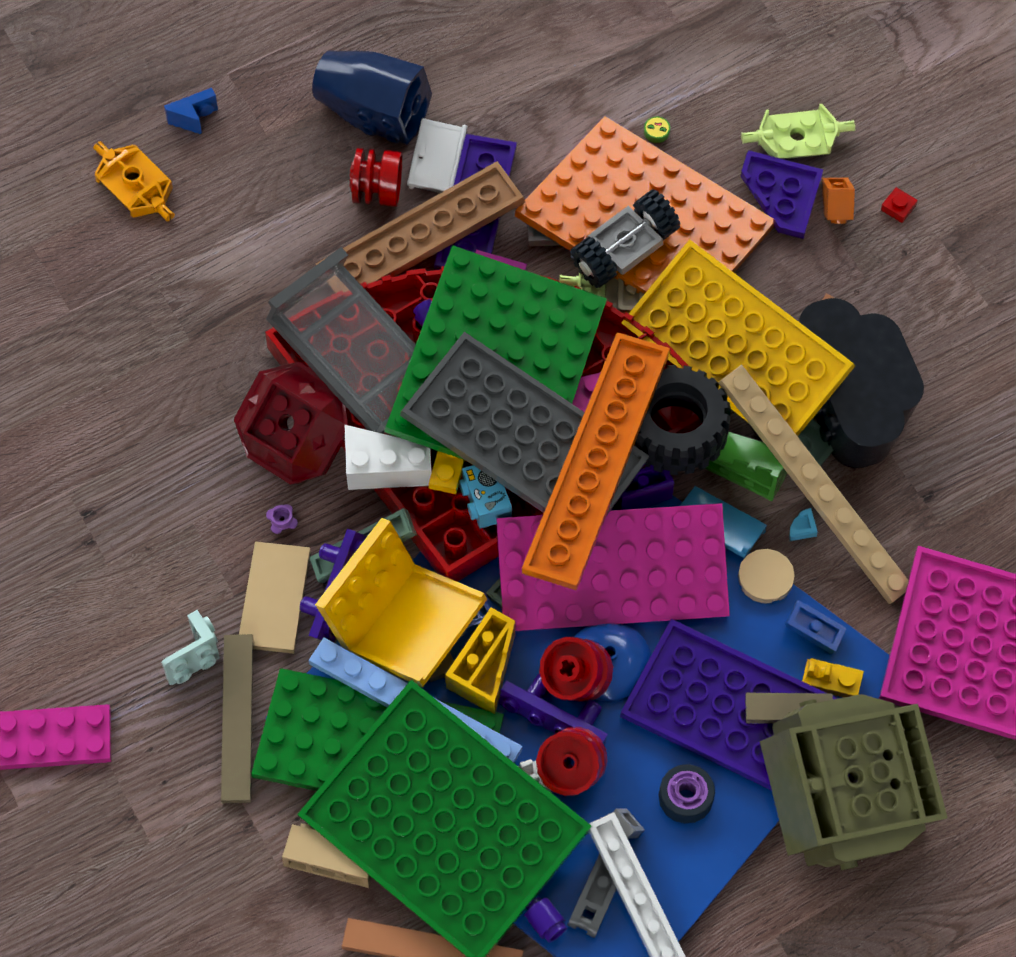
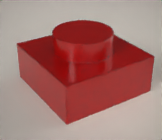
M895 187L883 202L881 211L903 223L916 207L918 200Z

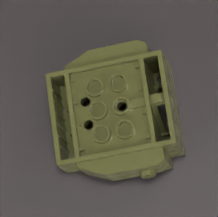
M863 694L818 703L816 699L799 703L800 708L789 712L782 720L773 723L774 735L760 741L787 854L790 856L804 853L808 866L819 864L829 868L840 865L841 871L858 867L857 861L884 856L902 850L926 830L925 825L947 819L918 704L895 708L892 702ZM848 774L852 775L853 783L849 781Z

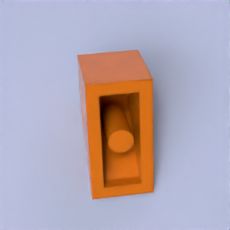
M822 178L823 207L826 219L831 220V223L844 224L846 220H854L855 189L848 178Z

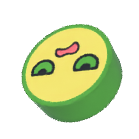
M652 117L646 121L644 135L647 140L653 143H661L668 139L670 124L666 119Z

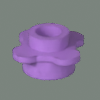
M288 504L278 505L267 511L266 517L271 521V531L273 533L280 534L282 530L297 527L298 522L297 519L293 518L292 506Z

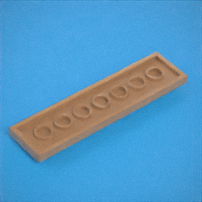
M497 161L344 247L343 249L348 254V257L343 266L360 284L363 282L369 284L381 280V277L387 275L395 277L524 204V197ZM336 275L326 281L334 294L341 290L343 293L349 291Z

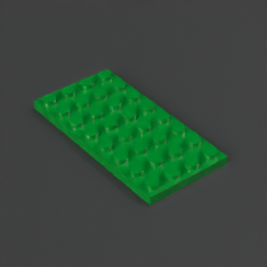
M280 668L253 765L252 778L317 791L387 707L336 679ZM443 702L500 734L504 714L497 712L494 714L487 710Z

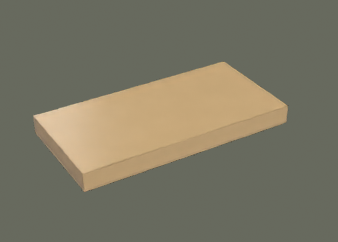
M255 542L239 635L253 634V649L294 654L301 615L300 602L304 596L311 553L310 547Z

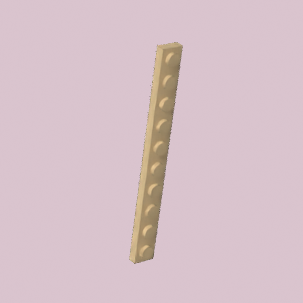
M741 364L720 380L718 384L725 390L728 397L888 604L893 603L903 595L908 584L906 576Z

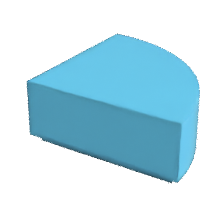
M811 508L801 511L793 520L789 531L790 541L817 537L818 531Z

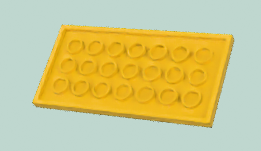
M690 239L629 313L643 327L647 326L655 332L654 336L663 343L667 342L688 366L692 367L693 371L698 372V370L707 373L708 379L712 377L719 382L742 364L797 437L855 367L853 362ZM626 320L621 322L636 336L643 335L640 330ZM647 336L643 339L645 341L655 343ZM669 354L667 360L671 362L673 365H676L677 368H683L677 362V360ZM727 397L731 410L749 423L732 400Z

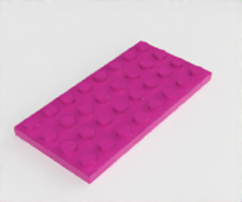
M722 503L610 511L604 520L577 591L522 574V566L543 515L496 518L502 614L515 620V631L730 616Z

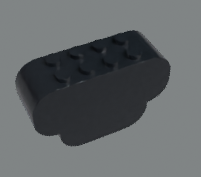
M828 298L814 302L803 310L798 322L855 365L854 369L813 417L821 425L819 429L823 442H827L829 446L831 445L833 457L847 467L864 468L877 464L887 457L902 433L904 425L920 402L924 393L923 380L900 328L892 319L877 313L860 315L859 311L851 303L838 298Z

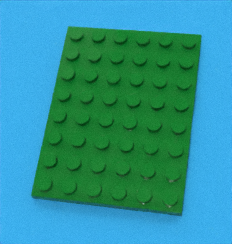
M452 245L384 432L463 459L401 417L400 414L401 410L464 332L572 404L607 298Z
M412 680L409 681L297 814L466 957L488 956L592 827Z

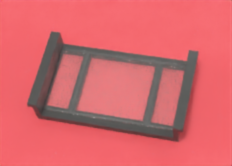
M340 247L270 299L268 304L271 306L266 320L367 430L384 434L416 344L343 266L348 254Z

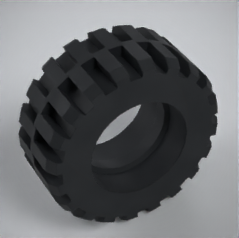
M668 365L667 369L663 370L634 443V446L649 455L645 466L648 467L651 464L654 466L655 471L662 473L663 470L670 471V475H678V471H685V474L694 473L696 467L700 470L709 466V460L715 461L720 456V451L724 449L727 443L731 420V406L727 401L728 396L725 390L719 389V384L714 378L708 379L707 373L698 370V372L692 371L690 366L676 368V365ZM679 406L694 412L700 418L702 424L697 429L688 433H670L658 427L651 416L662 408Z

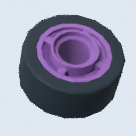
M690 764L678 765L670 769L662 778L659 790V802L664 813L672 820L684 824L695 823L705 818L712 808L715 796L714 782L709 774L702 768ZM690 790L694 796L685 798L679 792Z

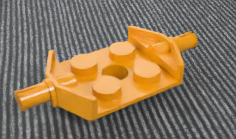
M102 141L94 145L93 149L102 157L95 172L96 182H101L130 210L132 218L155 212L159 213L166 222L174 218L175 214L165 205L173 189L172 181L136 145H129L114 150L112 148L109 150ZM130 173L139 174V177L135 180H128L126 178Z

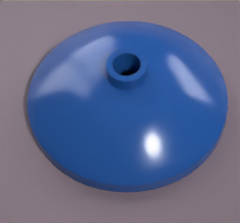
M626 624L586 626L574 637L593 640L602 645L606 651L610 650L615 653L614 656H611L613 664L612 681L607 691L595 700L617 702L629 698L651 657L647 642L641 634Z

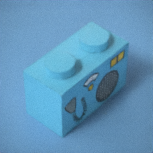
M474 465L462 468V479L459 480L460 490L463 496L468 495L470 501L467 504L471 520H477L480 529L496 524V518L512 517V506L506 489L502 484Z

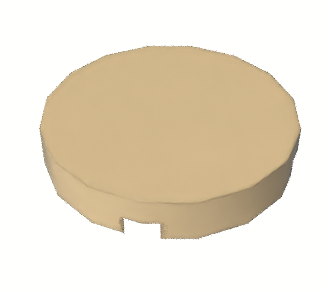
M760 549L748 554L741 562L738 573V580L744 594L753 601L764 604L777 600L780 601L785 598L792 589L795 577L793 565L788 558L780 552L771 549Z

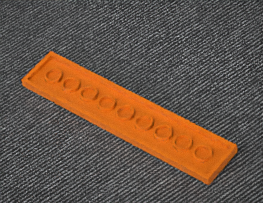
M616 333L522 566V574L577 591L669 357L670 348Z

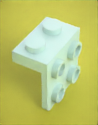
M198 610L187 615L193 637L196 641L162 661V666L170 685L186 682L193 673L200 669L205 670L212 667L216 660L220 658L216 645L218 640L214 634L215 629L207 616L202 618Z

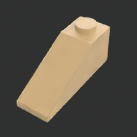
M292 824L282 856L285 867L369 888V874L308 824H301L300 826Z

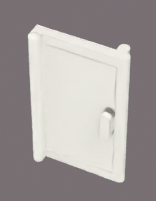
M421 119L407 181L410 189L416 187L442 193L454 186L467 131L466 125L459 127Z

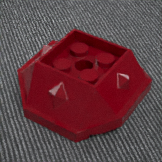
M295 362L259 371L234 417V422L247 458L290 485H296L326 475L345 441V425L352 426L349 409L318 375L303 362ZM290 416L294 420V425L291 429L287 426V420Z

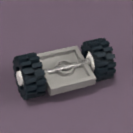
M650 190L634 202V211L627 206L570 249V257L575 261L573 264L575 267H578V272L583 274L584 279L589 281L591 286L594 285L595 288L602 287L617 275V270L624 275L663 245V240L680 228L679 225L681 223L678 220V214L674 213V207H671L669 205L670 202L664 199V195H659L657 190Z

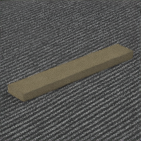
M253 634L224 635L222 803H251Z

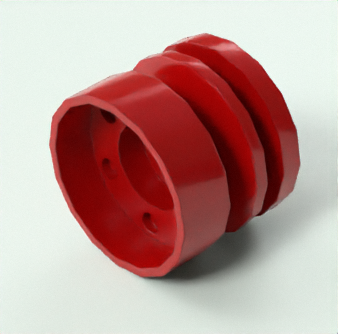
M363 148L356 149L355 158L350 170V189L353 203L360 204L362 192H365V203L370 205L373 199V194L378 193L380 206H398L402 181V152L385 150L381 162H376L374 149H370L367 161H365V150Z

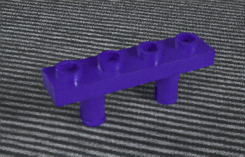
M347 529L341 547L327 543L321 546L319 557L334 563L325 591L366 539V535ZM305 596L300 602V611L315 617L309 636L319 640L326 638L334 643L336 637L315 605L318 600Z
M537 674L527 691L508 681L501 688L498 704L502 705L507 711L517 713L527 718L533 725L542 726L553 732V734L569 727H582L591 730L601 739L605 746L608 734L592 726L602 710L601 706L595 701L588 700L578 717H575L542 699L547 689L542 684L540 674Z

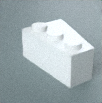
M345 425L348 490L429 486L431 476L430 448L399 437Z

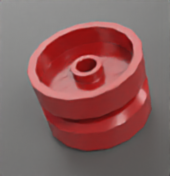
M564 637L555 640L546 648L540 660L539 673L542 684L553 696L563 700L587 702L588 700L599 698L607 691L612 681L613 664L609 653L597 642L582 638Z
M582 727L565 728L547 738L539 748L536 758L537 773L543 784L551 791L564 796L578 795L595 785L604 775L608 763L607 751L601 739L591 730Z

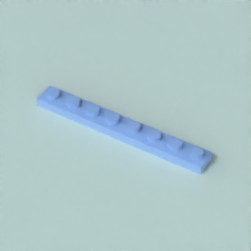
M326 638L322 639L309 659V665L385 707H388L408 684ZM437 700L515 763L522 751L521 745Z

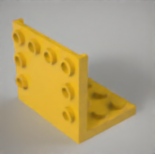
M381 518L315 605L341 647L391 674L407 681L412 680L423 688L488 599L483 592L414 564L391 521Z

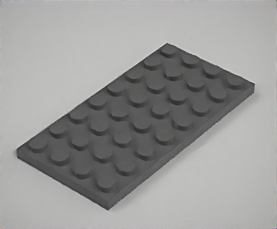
M464 332L401 410L400 416L544 513L585 412ZM633 446L607 515L649 458V455L636 446Z

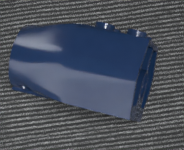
M327 51L318 62L312 83L314 98L352 126L362 130L367 135H378L392 143L400 142L407 145L419 132L421 119H425L432 97L424 66L371 51Z

